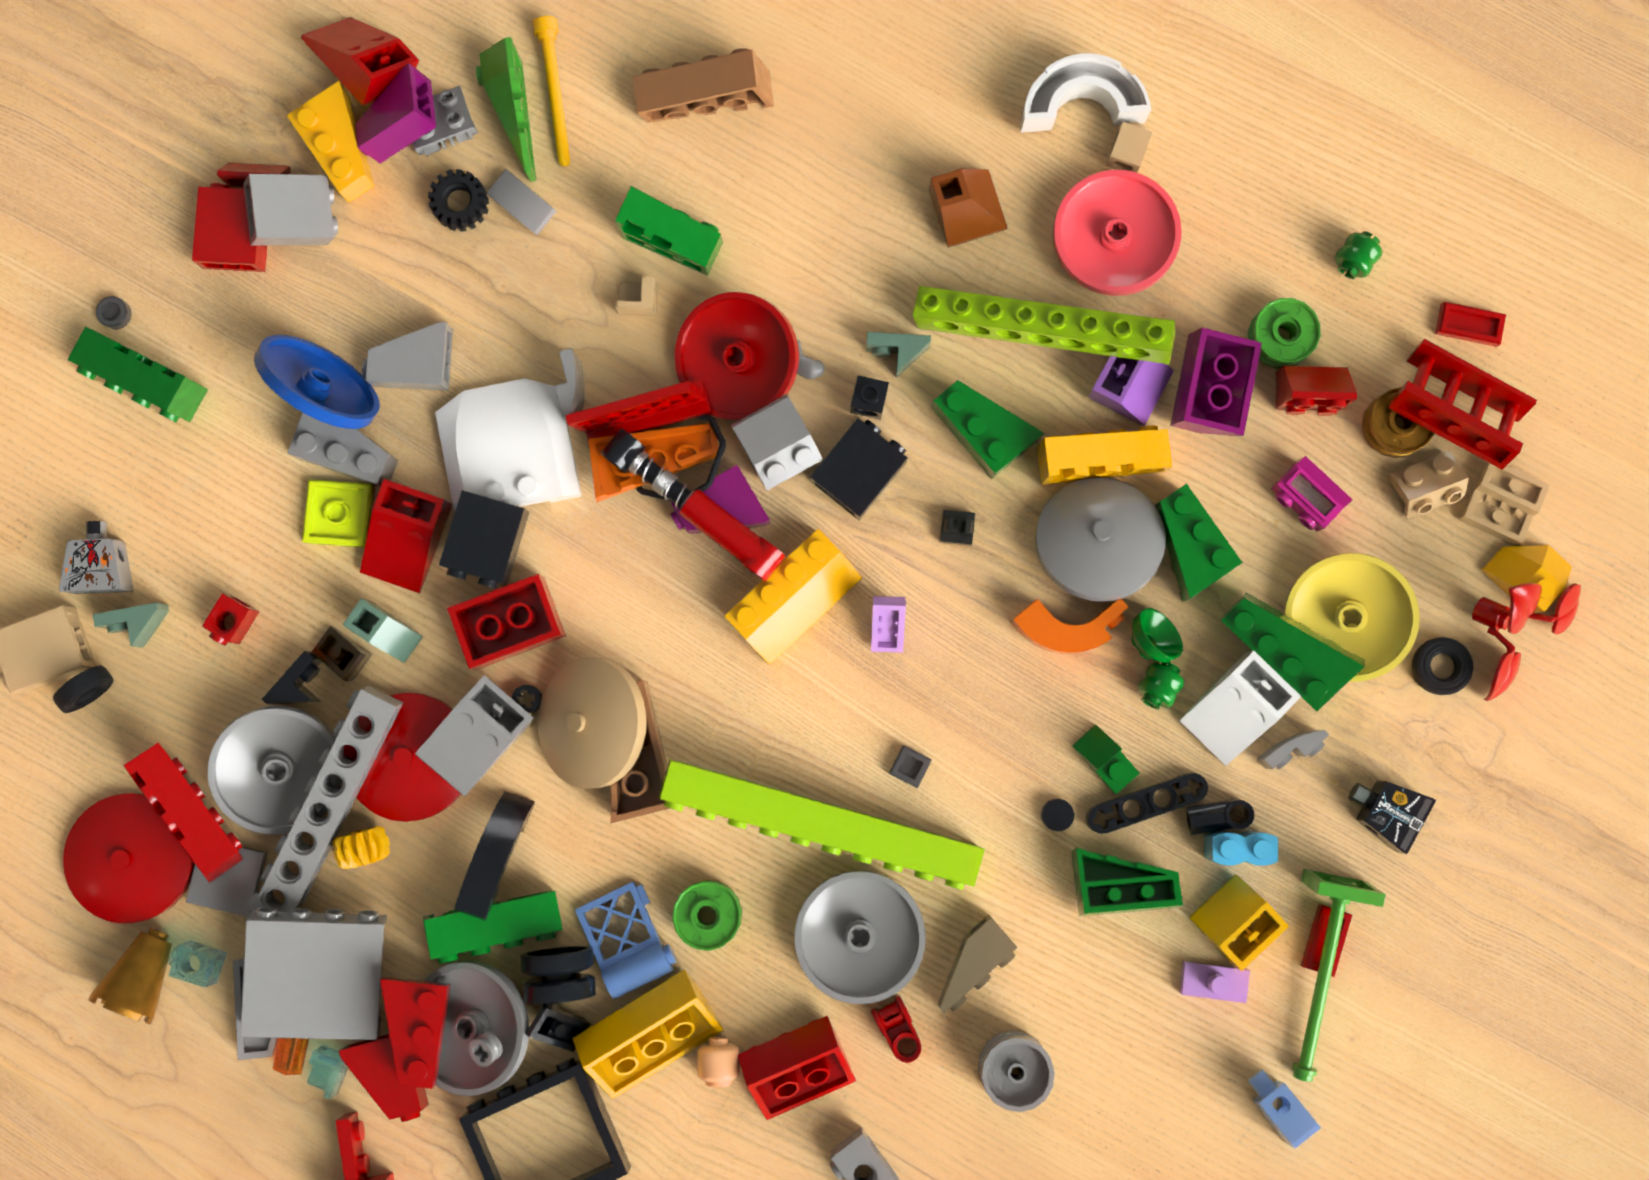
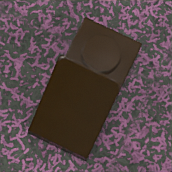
M332 626L327 629L312 650L323 663L346 682L354 680L372 656V653L354 644L341 631Z

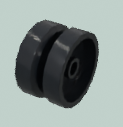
M556 947L529 951L520 955L521 972L529 976H541L529 979L522 985L525 1003H564L596 995L595 976L588 973H575L587 970L593 966V947Z

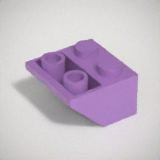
M1110 356L1088 398L1144 427L1174 370L1168 364Z

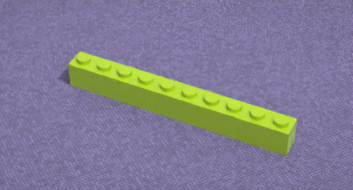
M673 759L668 761L658 796L659 799L665 800L664 807L683 811L684 806L697 809L695 815L702 818L715 820L716 815L728 818L727 824L746 829L747 824L760 827L758 833L777 838L779 833L791 836L790 842L809 847L810 841L822 844V851L840 855L841 850L854 853L852 857L854 860L871 864L872 859L884 862L883 868L902 873L903 867L915 870V877L928 881H933L934 876L946 879L945 885L961 890L964 889V885L975 887L985 851L984 848L974 844Z

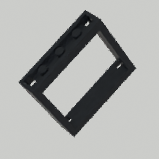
M574 1057L564 1060L556 1065L557 1070L545 1075L544 1070L526 1078L527 1084L517 1089L512 1084L497 1091V1098L485 1102L484 1098H481L466 1106L467 1111L459 1120L485 1180L502 1179L477 1121L575 1077L611 1161L571 1180H616L628 1174L631 1164L596 1083L583 1069L580 1060L575 1062Z

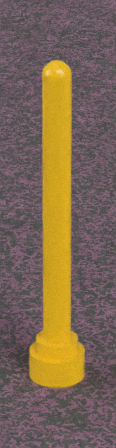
M541 16L532 21L533 32L542 44L558 163L566 167L570 164L571 160L554 40H556V35L559 33L558 23L555 17Z

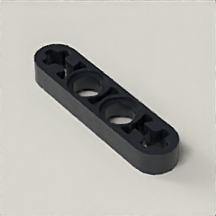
M1186 773L1096 804L1087 811L1086 823L1096 833H1109L1199 802L1207 795L1208 784L1201 775ZM1189 779L1192 782L1199 783L1200 788L1196 789L1195 796L1189 792L1179 794L1182 801L1178 802L1177 793L1172 784L1176 783V789H1182L1189 785ZM1159 789H1165L1170 794V802L1165 807H1158L1153 801L1154 793ZM1129 799H1135L1140 805L1139 814L1133 818L1127 817L1123 812V805ZM1116 804V812L1122 822L1117 823V818L1113 817L1105 821L1106 826L1104 828L1100 824L1093 823V819L1097 817L1098 810H1101L1103 814H1109L1114 812L1111 805Z

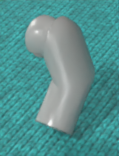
M797 340L799 348L797 374L806 379L821 377L824 373L823 363L804 356L800 340Z

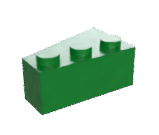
M632 186L615 219L623 239L708 276L723 244L721 233L718 232L719 229L707 222L700 223L686 213L674 209Z
M958 380L934 399L931 406L991 479L1020 457L1044 435L1042 431Z
M1075 848L1072 851L1079 916L1171 909L1183 905L1179 873L1176 871L1126 861L1109 855L1105 856L1080 848Z

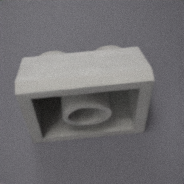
M787 394L731 425L766 490L775 487L823 460L808 429Z

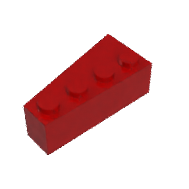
M159 742L123 765L209 883L243 860L238 851L243 848L242 844L233 832L225 834L220 827L224 823L222 817L214 807L206 808L201 801L206 797L195 781L191 784L187 782L183 776L187 773L184 766L177 757L171 760Z

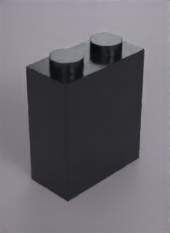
M858 418L810 476V482L860 521L907 463L908 457L904 455L906 450L893 439L888 442L879 434L882 431L869 420L863 422Z
M462 490L439 565L447 568L446 575L465 580L468 574L478 577L477 584L494 589H497L498 583L507 586L529 511L522 507Z

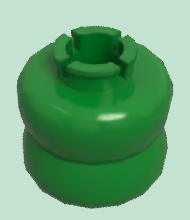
M1363 231L1362 233L1354 232L1349 234L1344 246L1336 252L1335 262L1339 266L1337 270L1341 274L1347 272L1344 275L1349 279L1367 277L1373 265L1381 258L1383 251L1379 245L1380 240L1376 236L1372 239V233Z
M1170 662L1168 664L1151 663L1147 668L1145 677L1139 682L1137 687L1138 692L1143 696L1141 701L1156 710H1159L1160 706L1165 708L1171 707L1175 702L1176 695L1181 691L1185 683L1183 677L1179 675L1181 670Z

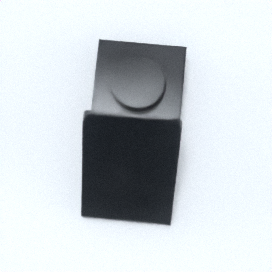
M304 651L261 700L266 704L320 702L303 683H309L316 677L320 671L318 666L322 661L313 652Z
M556 1003L543 1004L527 1030L526 1035L529 1038L574 1052L576 1047L573 1038L589 1028L591 1024L584 1017L562 1010Z

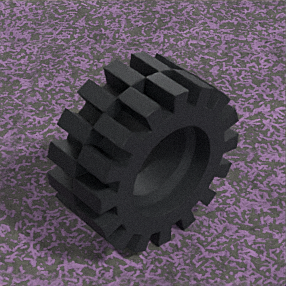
M456 169L455 174L452 170L446 171L447 176L444 178L441 174L436 178L439 182L437 184L432 182L430 185L433 191L428 192V198L431 201L428 203L433 211L432 213L445 227L448 226L453 231L459 228L461 232L466 231L468 226L471 229L476 228L474 224L476 221L482 223L484 220L482 217L483 213L487 215L489 210L486 204H489V198L478 178H475L468 171L465 174L461 169ZM456 190H464L470 195V203L462 211H453L447 205L449 195Z

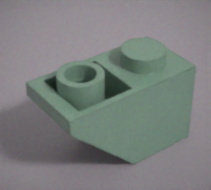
M363 598L360 599L343 623V626L403 663L407 661L423 638L422 635L374 602Z

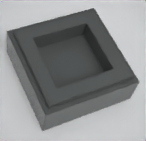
M903 745L889 774L918 788L932 759Z

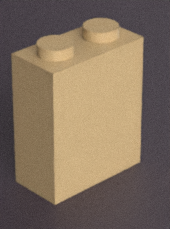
M60 606L0 629V667L2 670L0 677L9 693L26 694L96 666L77 609L74 607Z

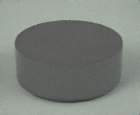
M109 296L98 303L96 317L102 325L110 329H121L131 319V308L122 299Z

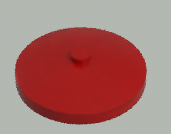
M722 293L700 303L684 321L675 345V367L679 382L691 381L693 383L702 380L705 383L712 412L709 415L724 420H741L789 393L798 371V342L789 320L773 303L749 293Z
M399 693L390 695L403 702V705L356 798L368 810L389 820L410 822L427 819L447 809L461 795L415 755L453 709L443 701L424 694ZM366 716L359 717L358 723L361 729L370 731L372 728L370 719ZM345 745V755L351 760H356V749L351 745Z
M142 793L113 795L90 806L72 826L63 854L65 878L70 891L80 905L101 919L125 924L157 917L173 907L188 889L195 863Z

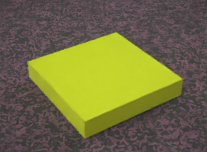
M308 479L302 542L307 544L365 548L372 514L374 485Z

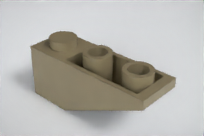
M989 914L963 938L938 1002L939 1008L943 1013L949 1009L952 1012L957 1010L967 1000L964 996L973 987L977 990L990 980L991 976L989 973L996 966L999 965L1003 968L1015 957L1013 951L1018 947Z

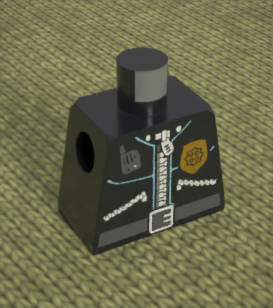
M1377 781L1372 790L1360 783H1356L1348 796L1349 800L1362 807L1356 820L1393 851L1402 854H1408L1436 802L1431 797L1386 781Z

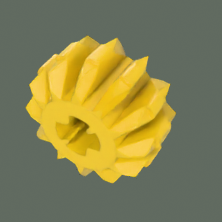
M380 826L349 832L336 837L332 841L334 858L337 860L338 867L343 869L375 863L376 861L383 860L391 853L389 837L386 835L385 829Z

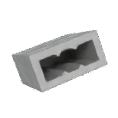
M249 174L243 182L251 246L328 245L335 238L334 235H337V218L332 216L331 205L334 203V190L332 185H328L327 175Z

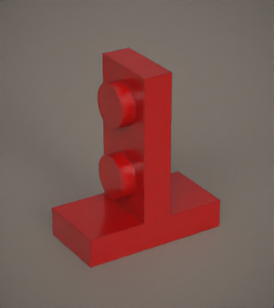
M358 1112L347 1113L337 1119L336 1128L344 1180H394L393 1172L367 1177L370 1171V1160L368 1154L363 1151L362 1141L365 1138V1128L363 1121L358 1119Z

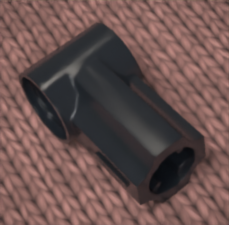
M1230 798L1226 801L1186 807L1187 824L1191 835L1234 828L1245 829L1252 824L1255 813L1253 807L1248 802L1239 798ZM1236 805H1241L1245 811L1244 817L1238 822H1233L1230 818V810Z

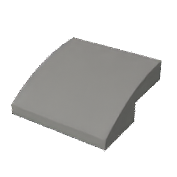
M572 348L559 351L567 383L555 385L561 414L565 421V415L582 411L584 405L582 365Z

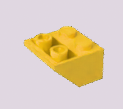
M1237 874L1232 876L1189 917L1193 924L1226 960L1240 971H1243L1290 927L1270 904Z

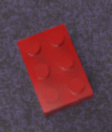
M540 574L447 608L468 668L472 670H479L566 637L546 579Z

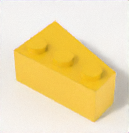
M337 81L289 113L287 117L338 192L350 203L375 185L367 156L357 147L355 125L357 121L353 113L350 94L342 83Z

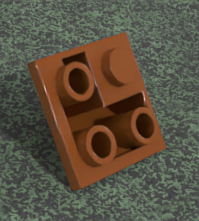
M958 169L931 178L929 192L948 248L1008 229L989 169Z

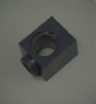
M857 376L850 413L881 420L889 382Z

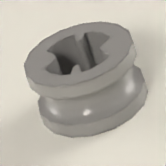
M483 1032L469 1044L471 1058L482 1067L492 1064L503 1052L500 1040L490 1032Z

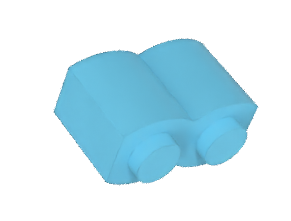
M1227 831L1209 832L1204 835V858L1229 866L1243 862L1259 866L1271 865L1278 862V838L1274 835L1258 831H1246L1240 834Z

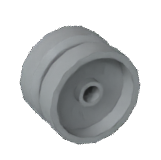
M1009 1030L998 1033L986 1042L979 1055L978 1071L982 1085L992 1101L1005 1110L1023 1112L1035 1109L1047 1099L1053 1088L1055 1072L1052 1060L1039 1041L1026 1032ZM1015 1067H1018L1020 1071L1017 1075H1013L1011 1072Z

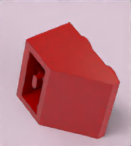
M1283 366L1276 372V410H1286L1288 415L1305 414V410L1317 411V415L1332 416L1336 415L1337 411L1346 409L1347 405L1357 400V391L1348 367Z

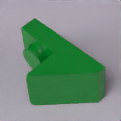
M1094 725L1072 745L1114 794L1121 791L1140 774L1121 752L1122 748L1097 725Z

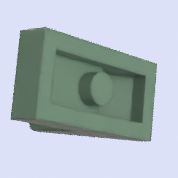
M867 332L866 351L872 352V355L876 357H890L891 353H897L896 377H898L929 349L931 336Z
M155 602L93 614L94 626L105 628L108 633L128 630L130 645L143 648L169 612V606Z

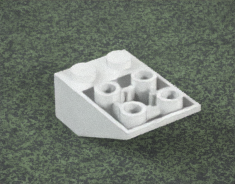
M1255 651L1245 652L1186 712L1179 722L1217 759L1227 766L1275 724L1301 696Z

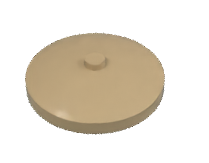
M588 657L571 661L559 669L545 688L540 702L538 737L543 755L554 773L563 781L575 787L601 788L612 785L623 778L637 761L645 739L646 711L640 689L629 672L611 660Z

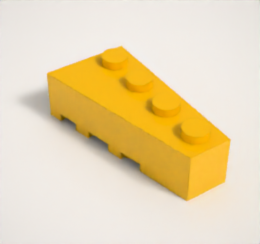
M1157 425L1140 427L1139 431L1126 432V429H1114L1102 434L1086 432L1073 436L1044 437L1037 447L1041 485L1076 482L1087 478H1112L1167 472L1172 468L1168 429L1158 430Z

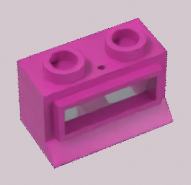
M1307 456L1296 461L1271 487L1276 493L1274 495L1276 500L1286 508L1291 507L1300 515L1298 520L1309 530L1315 529L1317 532L1325 529L1353 500Z

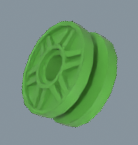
M1279 298L1268 303L1252 319L1248 329V339L1262 342L1259 361L1274 369L1300 364L1317 348L1321 337L1320 322L1315 311L1305 302L1294 298ZM1278 328L1286 329L1290 339H1283L1278 333Z
M704 880L692 884L679 895L674 905L672 920L676 933L684 943L698 950L710 951L723 947L733 939L741 925L742 907L738 896L730 887L719 881ZM710 906L715 910L716 920L714 923L706 924L702 922L699 916L702 907Z

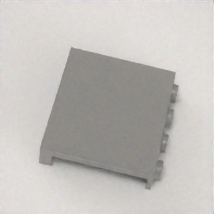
M260 907L256 911H251L246 920L240 1037L377 1040L381 1016H379L380 979L382 977L384 926L387 915H379V912L374 910H363L358 914H345V911L341 909H329L325 913H311V910L307 908H294L290 912H277V909L274 907Z

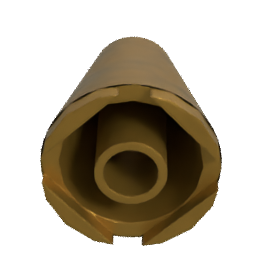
M150 928L148 934L141 931L93 990L88 1000L95 1004L97 999L100 998L102 999L101 1003L104 1004L103 1008L136 1021H140L142 1015L146 1016L144 1019L145 1023L151 1024L155 1017L172 943L167 942L169 935Z

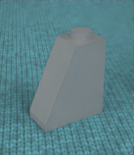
M438 322L368 349L367 359H364L362 364L363 377L373 387L449 391L453 329L447 322Z

